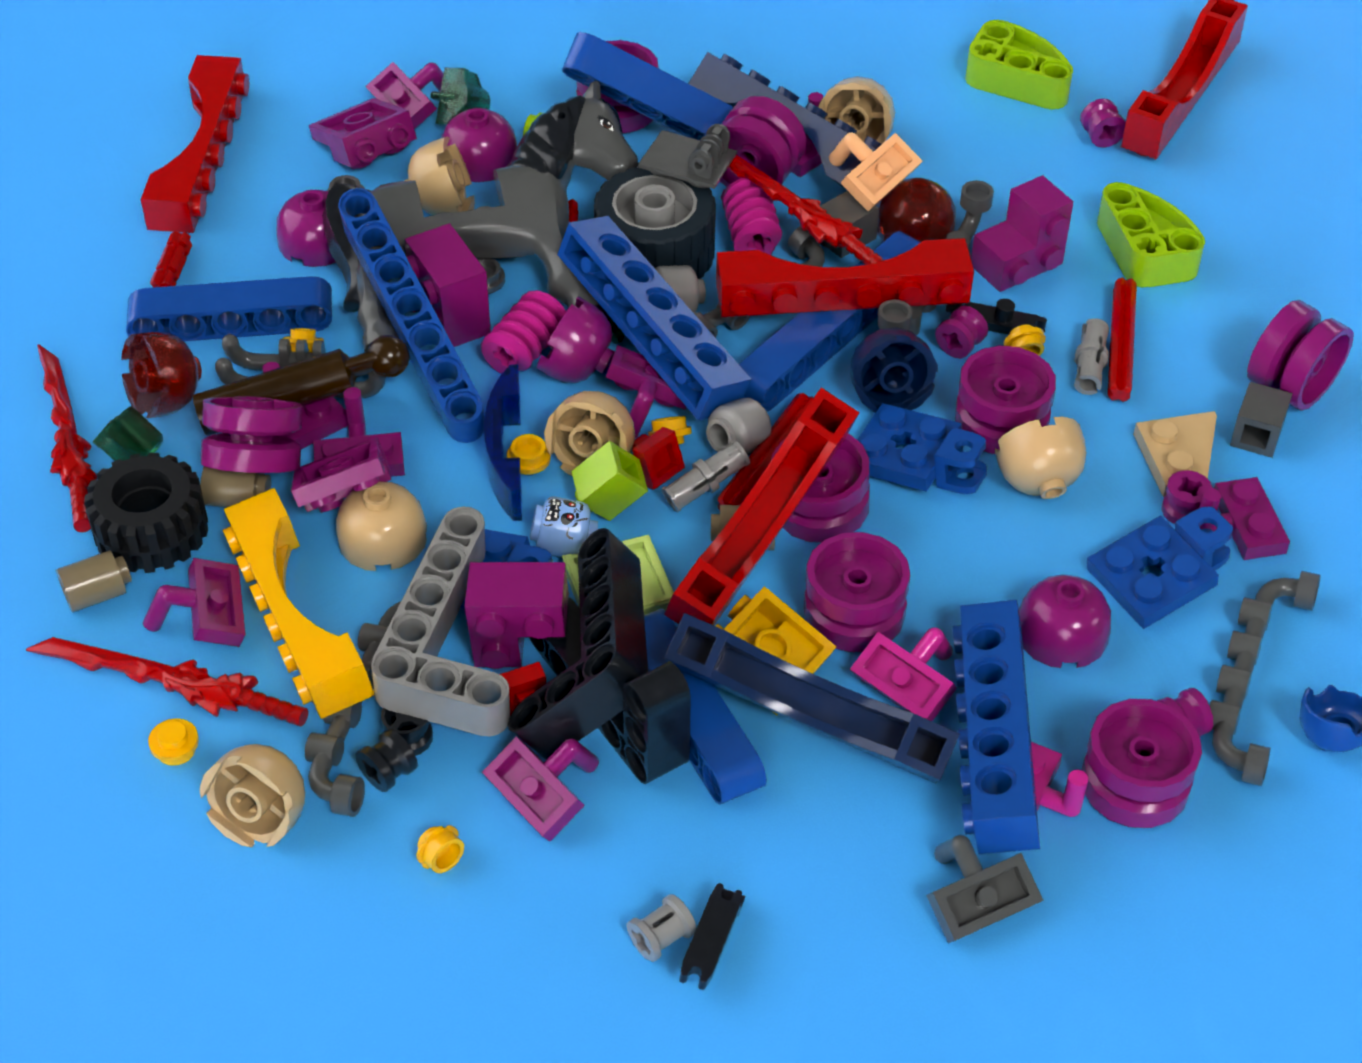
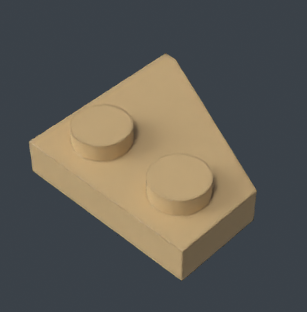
M1215 411L1136 423L1133 435L1163 497L1167 494L1168 479L1178 471H1195L1208 479L1217 419Z

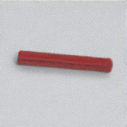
M1122 277L1118 278L1113 289L1107 392L1108 397L1112 401L1119 399L1125 402L1130 398L1132 391L1137 283L1132 278L1128 280Z
M799 393L794 397L772 426L770 436L759 444L749 456L750 464L738 470L719 495V510L720 505L742 504L771 462L776 448L780 442L786 439L799 417L814 398L813 396L808 397L804 393Z

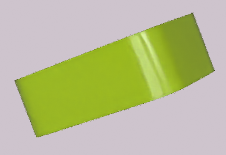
M990 20L983 24L970 44L965 80L973 88L1053 110L1063 108L1068 103L1073 68L1066 57L1054 45L1038 34L1004 20Z
M1114 182L1104 187L1097 225L1126 280L1132 278L1138 287H1154L1187 282L1197 277L1205 238L1198 227L1183 212L1164 199L1130 184Z

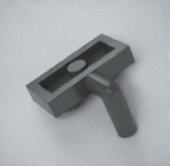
M957 835L935 848L934 855L938 862L947 864L956 860L964 876L963 879L926 895L948 943L1044 901L1022 853L983 870L970 840L964 835Z

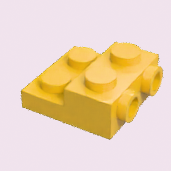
M765 586L752 599L745 594L728 614L732 621L725 628L719 624L715 625L812 674H815L837 647Z

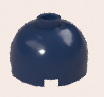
M898 327L879 329L869 334L856 347L850 362L851 381L861 402L875 413L882 403L913 410L921 406L932 394L935 387L933 381L936 372L938 373V364L928 345L912 331Z

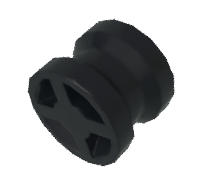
M385 708L382 709L381 721L384 731L392 729L401 735L409 744L415 756L422 754L430 747L433 741V729L428 720L389 711Z
M387 729L380 734L378 743L374 746H364L355 754L356 762L363 775L381 792H387L395 785L398 776L401 774L409 775L418 767L417 758L409 744L392 729Z

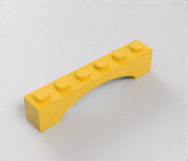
M275 488L224 508L230 527L223 529L225 538L233 555L239 552L243 554L236 557V561L246 583L253 580L256 581V584L249 586L259 611L262 612L267 609L270 611L263 618L273 641L284 640L285 644L277 648L288 673L298 670L300 674L293 677L292 680L303 705L313 702L320 719H323L374 696L364 664L348 632L337 636L318 627L304 617L287 597L286 570L291 551L300 547L288 513Z

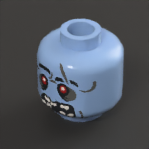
M551 496L544 502L543 506L536 505L530 540L536 541V547L548 550L555 557L562 558V555L578 554L583 542L598 529V521L590 520L591 512L587 503Z

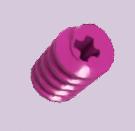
M740 178L729 184L723 190L720 197L728 228L731 232L734 250H760L771 255L775 250V246L778 245L782 238V229L779 225L773 200L761 187L747 178Z
M529 291L523 294L519 302L514 304L501 321L493 327L492 331L484 337L481 343V352L485 360L493 369L507 377L515 376L519 370L529 369L533 360L538 359L542 350L549 346L547 343L566 313L564 306L556 298L545 292Z

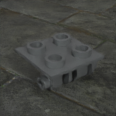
M722 124L711 125L701 140L662 130L638 163V168L649 170L652 174L659 177H673L688 181L694 187L715 189L737 155V151L728 148L730 132Z

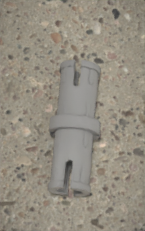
M1088 319L1086 324L1082 325L1081 344L1075 352V362L1078 368L1074 387L1079 393L1085 395H1093L1098 390H1101L1102 371L1108 364L1109 352L1106 348L1109 326L1101 319Z
M733 440L728 446L707 460L699 459L694 462L692 470L668 486H664L661 489L662 493L673 510L679 512L683 507L705 492L713 493L718 490L720 482L744 466H748L750 459L743 447Z

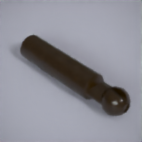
M381 335L373 340L368 348V352L349 357L341 349H337L194 394L193 402L201 427L206 436H210L219 432L208 429L202 423L204 399L258 396L292 401L304 406L344 393L347 388L355 386L358 376L375 372L383 377H396L408 366L410 355L406 343L402 339L393 335Z

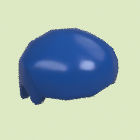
M1328 685L1320 694L1314 695L1313 690L1308 687L1301 701L1299 718L1306 737L1322 750L1332 752H1346L1362 746V697L1353 692L1337 690L1333 685Z

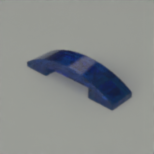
M514 364L506 368L491 391L484 417V437L487 471L493 492L507 515L513 521H522L520 458H504V426L521 425L519 366Z

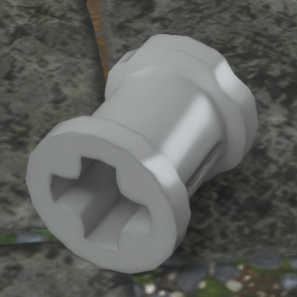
M669 894L663 898L662 906L643 919L633 918L627 923V931L634 946L646 960L655 962L662 956L661 951L682 936L684 938L692 937L697 929L689 909L674 894Z

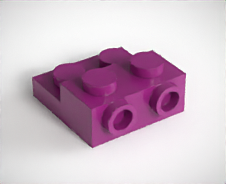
M376 98L369 99L308 125L313 140L328 145L334 161L352 169L368 166L377 156L383 153L394 154L400 152L411 141L417 139L409 110Z
M379 438L371 439L295 470L291 492L297 506H304L307 512L317 508L319 512H327L339 507L344 501L343 498L347 497L353 490L361 491L374 486L379 481H390L391 467Z

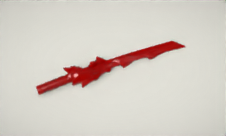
M735 156L729 166L732 172L737 177L747 178L761 187L773 201H781L788 206V213L792 216L794 214L798 218L803 231H808L817 243L820 244L825 240L834 248H837V246L846 248L849 253L854 254V257L862 261L864 265L884 261L879 254L874 253L870 247L865 246V243L858 240L862 237L863 229L854 227L853 223L842 221L841 218L831 217L830 214L826 213L825 209L820 207L821 202L819 200L800 198L740 156Z
M38 344V352L45 372L44 390L51 395L54 405L51 419L59 427V430L54 435L56 445L51 451L53 462L50 473L60 474L62 486H68L70 489L74 529L77 532H87L91 527L84 500L85 495L88 494L87 487L92 480H97V474L90 469L91 465L83 461L84 458L88 457L87 451H90L91 444L77 434L59 358Z
M55 637L26 649L28 652L72 661L90 671L107 668L123 672L140 684L149 680L161 682L167 692H174L175 690L183 695L191 706L197 704L215 717H218L220 708L237 712V707L242 706L256 712L260 711L268 716L271 715L282 721L286 720V722L300 727L306 723L309 711L307 708L296 704L292 705V703L287 701H280L275 697H268L266 694L251 690L258 684V679L255 676H244L242 673H236L229 676L224 674L215 679L209 676L206 668H198L197 661L194 659L172 667L124 653Z

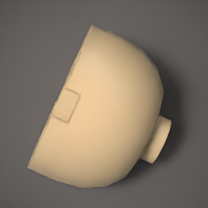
M856 76L843 79L828 90L818 106L828 114L825 120L832 124H835L837 119L842 120L856 129V134L863 141L869 136L883 144L893 130L896 112L893 99L884 86L870 78Z
M448 136L434 140L419 148L411 156L408 165L409 179L404 180L416 181L422 210L431 216L441 212L455 213L474 210V195L466 198L465 186L472 184L470 175L455 144L447 146L450 140Z
M582 391L566 398L554 410L547 420L544 436L549 454L555 453L557 459L563 463L560 468L572 476L571 471L608 441L631 453L635 441L634 422L627 408L617 398L600 391Z
M1063 416L1053 417L1056 425L1043 427L1039 419L1029 421L1001 436L998 440L1000 450L995 448L996 458L1005 480L1017 491L1028 495L1041 496L1043 499H1053L1063 495L1067 491V487L1072 485L1080 476L1085 466L1086 446L1080 424L1072 418Z
M379 481L370 488L361 491L353 490L339 507L336 518V535L341 554L352 565L369 571H376L375 565L383 566L390 564L391 570L401 568L415 560L426 545L427 523L420 501L401 485L393 482Z
M259 744L234 748L224 754L203 775L199 789L201 798L207 795V801L211 806V809L206 813L211 823L225 837L241 846L251 848L255 845L254 840L268 843L266 847L274 846L296 824L305 803L304 779L297 766L284 753L271 746Z

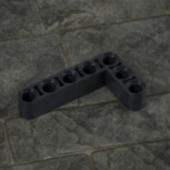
M606 528L598 529L587 537L578 553L581 659L517 705L509 718V730L544 759H548L565 740L575 739L579 741L623 711L624 684L648 672L640 560L636 554Z
M568 597L565 637H547L543 639L529 637L536 650L557 676L581 659L580 608L570 597ZM669 661L627 682L623 686V711L598 727L632 773L643 784H647L689 762L691 696L687 681L682 672L674 663Z

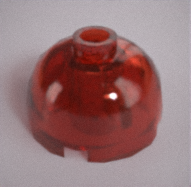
M924 178L904 179L881 200L877 232L879 233L880 231L884 235V241L897 231H901L920 242L924 240L947 239V235L955 230L956 207L949 192L942 185Z
M168 332L131 334L125 341L121 360L129 359L130 373L122 374L127 398L134 411L139 415L144 414L146 411L148 413L146 418L163 417L177 413L192 400L197 389L198 381L202 374L198 358L194 356L183 340Z

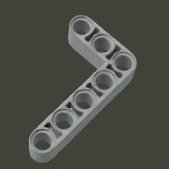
M462 506L454 508L443 517L372 658L371 670L375 700L382 708L479 736L490 737L500 734L508 726L510 718V692L507 680L502 675L492 671L437 657L466 597L470 562H483L485 558V521L483 515L472 507Z

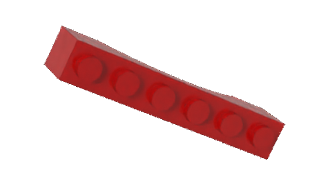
M1209 0L1200 12L1182 52L1167 76L1153 90L1148 92L1143 90L1129 108L1121 144L1122 148L1153 159L1159 157L1240 42L1248 5L1234 0Z
M196 55L188 81L193 107L202 118L201 124L194 139L181 154L167 165L150 174L140 199L147 230L194 233L199 217L205 216L208 192L214 191L217 167L223 166L225 145L232 141L234 120L240 118L242 98L249 93V76L247 73H243L241 58Z
M965 238L924 240L911 250L891 259L853 267H818L798 264L776 258L760 250L717 252L716 287L721 317L879 308L887 300H901L910 306L970 303L974 269Z
M822 387L819 389L742 504L715 540L698 558L675 590L664 613L665 616L679 624L683 614L686 613L711 625L716 624L843 443L860 412Z

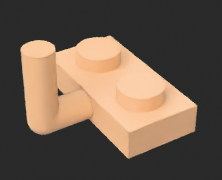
M853 132L847 133L829 156V160L834 166H841L851 153L861 162L842 180L841 184L868 212L923 162L896 133L874 152L857 134Z

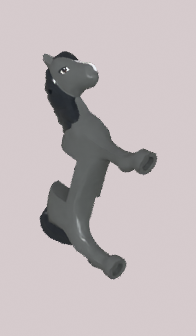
M593 81L583 96L578 95L566 101L555 103L546 113L536 118L513 152L511 162L504 168L494 169V181L500 206H482L475 210L455 213L441 212L434 216L424 217L415 180L382 184L373 191L368 190L378 202L405 256V238L450 223L476 258H511L536 254L542 260L546 269L549 295L568 306V308L571 304L575 305L576 298L579 296L604 313L607 319L609 318V315L557 255L569 224L570 210L567 199V187L574 166L589 168L608 181L612 176L625 172L627 169L638 168L637 155L622 135L618 111L601 98L598 81ZM336 183L329 190L326 198V207L322 215L324 231L329 251L341 269L347 284L343 308L346 311H358L357 320L364 333V352H368V348L373 340L381 335H393L396 337L398 335L345 235L338 207L340 197L350 189L362 187ZM361 213V214H357V215H355V216H353V217H361V216H364L365 214H362V213ZM374 246L370 249L376 250L382 248L383 246Z

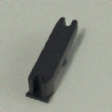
M1010 299L998 300L996 307L973 302L946 305L945 310L950 312V314L960 306H970L976 309L985 318L989 331L1009 334L1011 330L1020 325H1031L1041 328L1045 333L1046 318L1014 311L1015 303Z
M718 883L714 888L683 959L679 977L681 983H686L691 974H697L700 977L698 988L704 990L711 981L736 917L739 916L745 900V896L742 895L740 890L732 892L724 889L721 883Z

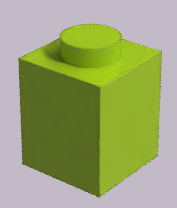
M608 441L571 471L576 489V500L587 503L590 512H595L608 521H611L648 492L640 459L611 441Z

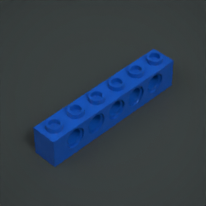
M609 216L569 222L557 255L697 420L709 418L711 412L718 406L738 398H743L752 379Z
M1017 600L961 605V625L953 626L955 653H963V658L954 659L957 687H965V693H956L959 723L967 722V728L958 729L961 759L969 758V765L960 766L963 796L971 795V803L962 804L965 835L975 834L978 855L1040 849L1023 640Z

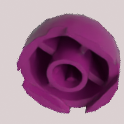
M473 108L457 114L449 121L442 134V138L446 136L450 138L447 146L453 144L457 146L467 167L471 182L475 183L493 181L494 169L506 167L511 162L513 152L517 147L514 129L503 115L488 109Z
M307 190L298 193L288 199L277 216V241L280 252L289 261L292 262V256L296 259H301L303 266L308 267L328 266L336 263L329 251L322 215L326 207L328 191Z
M578 296L575 305H570L547 343L551 351L547 357L540 356L536 368L564 383L585 381L595 370L603 374L614 354V351L609 349L613 336L611 324L604 313L593 304Z
M1072 575L1050 576L1031 587L1019 607L1023 649L1033 659L1056 668H1061L1062 662H1078L1077 668L1084 667L1099 659L1108 646L1111 633V609L1103 593L1092 582Z

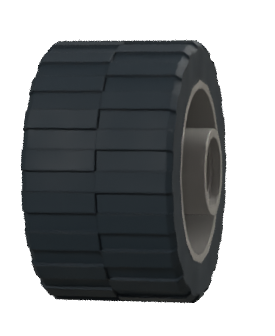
M636 167L612 176L609 181L603 183L600 191L596 193L594 198V218L609 216L654 268L658 266L689 265L696 272L698 279L704 277L705 272L710 270L715 255L716 202L709 187H694L688 181L673 177H659L652 174L649 170Z

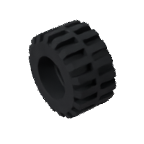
M149 452L148 456H140V453L130 455V459L124 461L118 459L111 463V468H103L97 473L98 480H92L87 487L89 494L85 495L84 503L99 553L111 550L114 558L124 557L129 572L144 569L145 573L155 572V568L164 567L166 570L175 567L174 562L178 560L186 561L191 557V550H198L203 544L202 537H206L208 532V517L199 478L196 472H192L191 466L185 461L178 463L177 457L171 455L163 458L160 457L159 453Z

